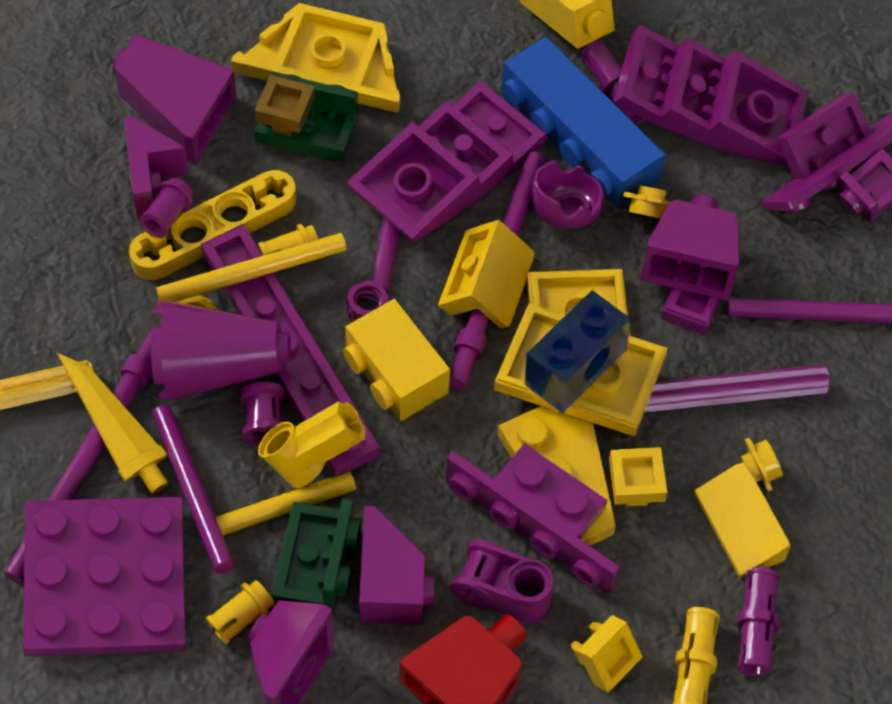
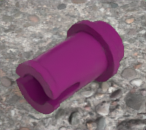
M171 178L168 181H163L157 187V197L139 220L141 227L149 235L157 238L164 237L179 214L186 212L192 206L193 192L186 182L178 178Z

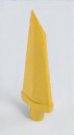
M57 353L119 469L118 473L123 480L128 482L140 476L152 495L166 488L169 482L157 466L158 463L168 456L163 447L154 441L89 366Z

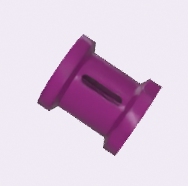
M256 382L241 389L240 401L246 406L247 425L242 429L244 442L259 446L263 437L273 427L282 423L280 404L284 401L285 390L281 385L272 382Z

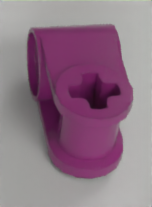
M482 539L470 541L466 550L469 558L461 576L455 577L450 585L451 592L458 599L475 607L487 608L503 615L508 614L520 622L529 624L539 622L549 614L553 599V576L547 565L539 560L530 559L505 550L490 541ZM525 586H533L538 588L541 593L537 596L527 597L518 593V590Z

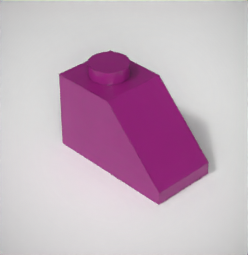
M364 506L359 600L360 623L422 625L423 606L434 607L435 575H424L425 555L375 506Z

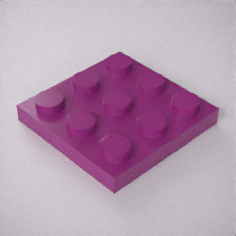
M182 497L25 501L24 657L185 651Z

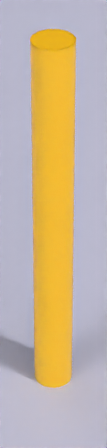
M340 232L156 287L159 301H181L347 250L346 243Z

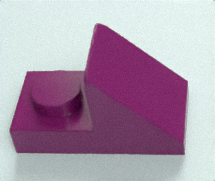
M134 116L124 117L132 192L137 219L140 220L143 213L148 210L157 197V187L161 184V178L185 176L188 174V166L183 146Z

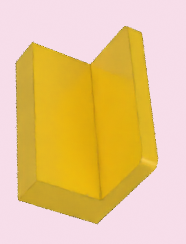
M500 220L466 230L438 306L449 316L478 309L499 328L509 327L522 294L527 273L535 256L534 251Z

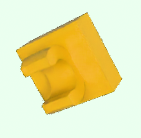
M661 447L610 451L609 465L615 505L626 504V507L647 506L648 503L665 502L667 486Z
M611 615L603 624L592 622L588 626L592 636L583 645L577 641L571 644L578 662L585 666L593 685L607 693L643 657L627 622L614 615Z

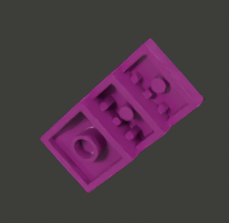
M640 25L630 36L614 104L657 126L694 141L744 157L788 166L776 138L803 121L808 91L737 50L724 58L689 37L680 45H676L654 31Z
M479 81L454 105L446 101L420 126L412 121L346 182L347 187L414 243L446 224L510 176L525 162L529 152H537L547 143L546 133L483 82Z

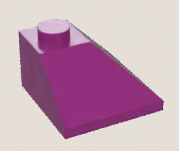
M278 600L269 615L263 613L258 617L250 631L248 641L251 642L253 665L263 704H301L334 652L331 608L323 604Z

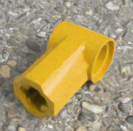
M338 401L297 426L290 422H282L276 425L263 437L258 448V454L293 488H302L311 483L320 474L325 462L365 440V427L359 418L357 410L348 401L345 403Z

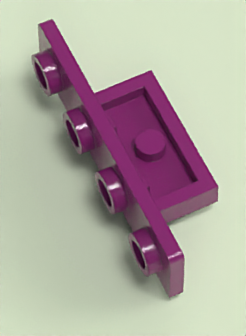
M843 93L777 137L776 140L794 179L762 200L763 209L785 211L786 214L795 213L806 208L811 203L810 197L819 191L828 190L839 185V177L845 171L848 172L854 167H861L877 151L886 145L892 144V113L869 128L855 94Z
M525 443L494 479L454 451L447 457L446 480L451 490L458 497L469 502L474 500L489 511L490 516L498 525L507 530L514 528L530 539L531 545L541 555L549 559L557 558L570 567L574 576L584 585L590 588L598 587L608 594L615 587L620 566L581 540L606 509L607 499Z

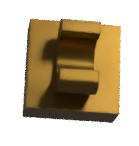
M270 75L255 109L256 122L270 125L273 133L291 137L292 131L301 133L315 99V86Z

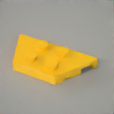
M298 3L284 14V18L279 23L269 26L259 35L258 44L245 54L238 51L231 59V67L234 73L266 81L271 72L283 75H296L305 80L327 85H341L347 89L354 90L358 93L359 104L398 113L400 109V94L395 83L394 66L388 50V39L384 23Z

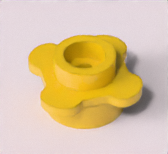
M639 185L637 194L623 193V197L632 198L629 212L661 219L670 201L665 200L667 191Z
M748 437L744 439L748 450L746 454L740 456L741 461L747 464L755 481H762L766 491L770 492L772 491L770 482L783 476L782 469L772 447L766 439L753 445Z

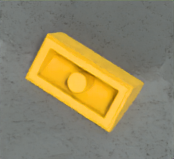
M745 462L732 466L694 491V495L739 579L745 577L746 570L752 571L753 567L768 568L785 561L790 549L789 540Z

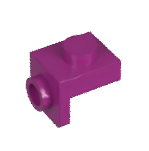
M883 148L852 174L845 171L839 177L840 190L842 191L839 194V198L855 216L862 212L872 222L892 205V158Z

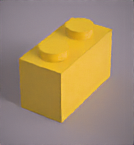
M395 298L345 326L346 347L343 349V354L348 365L356 374L362 372L371 383L370 389L378 405L383 410L390 408L400 422L449 394L450 368Z

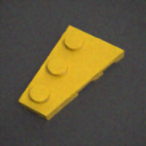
M540 406L498 425L497 435L511 458L525 443L607 499L606 509L581 538L582 541L591 546L614 535L616 525L592 422Z

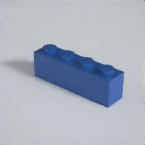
M546 36L503 63L501 91L506 101L512 107H518L534 125L546 133V136L559 148L562 157L570 166H582L585 173L597 179L601 184L605 197L618 209L632 199L623 197L624 192L637 194L639 185L652 187L660 181L665 154Z

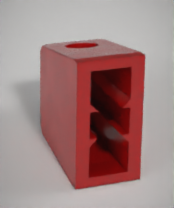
M505 614L489 631L472 616H463L399 662V682L423 704H505L521 680L523 663L513 651L528 637L527 632L514 617Z

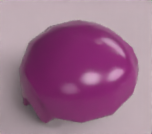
M554 160L536 170L532 184V199L537 215L546 224L559 229H578L589 226L600 216L605 193L600 182L585 173L582 166H577L571 171H564L560 169L558 162Z

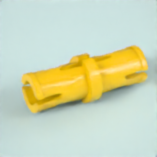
M692 607L686 612L682 649L677 651L674 663L678 669V678L672 704L707 703L710 676L716 672L718 659L714 656V646L720 615H717L715 610L705 607Z

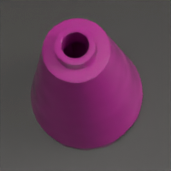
M158 301L154 307L153 314H163L161 327H151V363L154 384L165 385V389L158 394L161 400H175L279 373L282 370L283 362L291 361L290 332H282L279 322L173 301Z

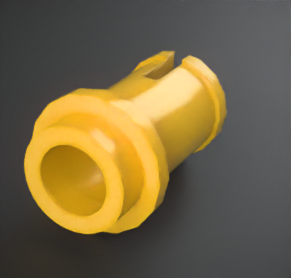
M298 224L296 231L265 242H259L258 247L261 254L266 255L277 250L317 240L318 236L313 225L303 227L302 224Z
M255 580L250 585L244 582L240 586L242 591L212 615L205 618L211 628H215L216 631L214 633L225 645L261 614L269 615L268 610L275 605L274 600L259 581Z

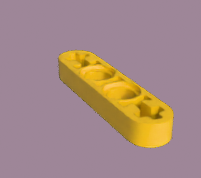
M280 170L264 172L180 214L164 237H153L147 232L138 235L133 239L129 247V256L134 273L145 280L164 278L203 258L201 243L242 225L246 227L250 234L286 216L296 205V185L293 178L288 173ZM273 189L277 194L283 192V196L276 198L273 194L267 195V191ZM260 204V209L256 210L255 205ZM230 207H240L247 212L246 217L238 222H229L221 215ZM191 227H198L206 232L205 237L196 243H188L180 238L182 232ZM171 239L173 241V246L176 252L172 251L171 244L167 245L168 240ZM151 251L152 254L155 256L159 255L160 258L152 261L151 258L144 257L143 254Z

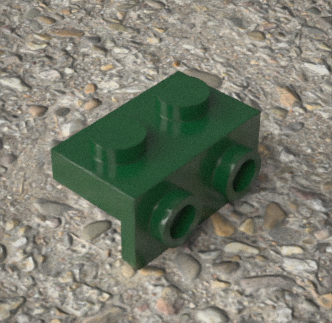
M269 73V76L274 75L315 86V99L301 133L292 131L291 137L273 133L270 125L258 122L254 131L255 142L344 162L359 120L358 93L341 85H327L305 80L296 75Z
M343 498L340 509L293 502L272 592V599L275 604H277L278 600L323 604L331 608L332 613H335L338 595L347 597L350 587L352 565L345 564L348 548L357 549L361 533L362 519L354 518L353 500Z

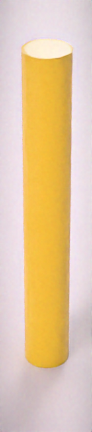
M349 471L216 516V519L224 536L291 513L293 502L315 505L356 491L355 481Z

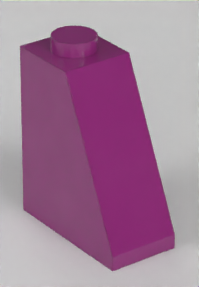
M136 34L127 48L121 49L117 53L113 63V74L116 76L119 96L152 128L183 146L187 162L197 165L237 98L234 70Z

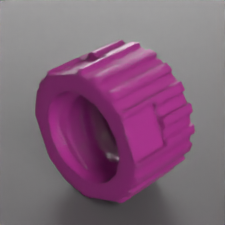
M368 280L353 285L349 289L346 299L348 318L351 319V322H354L375 310L361 308L357 303L363 299L376 302L378 304L377 308L389 302L390 297L387 295L384 286L378 282Z

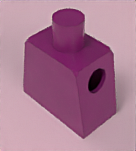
M705 194L695 196L691 203L680 200L670 201L648 241L640 280L729 301L739 264L737 216L733 212L718 209L719 205L716 199Z

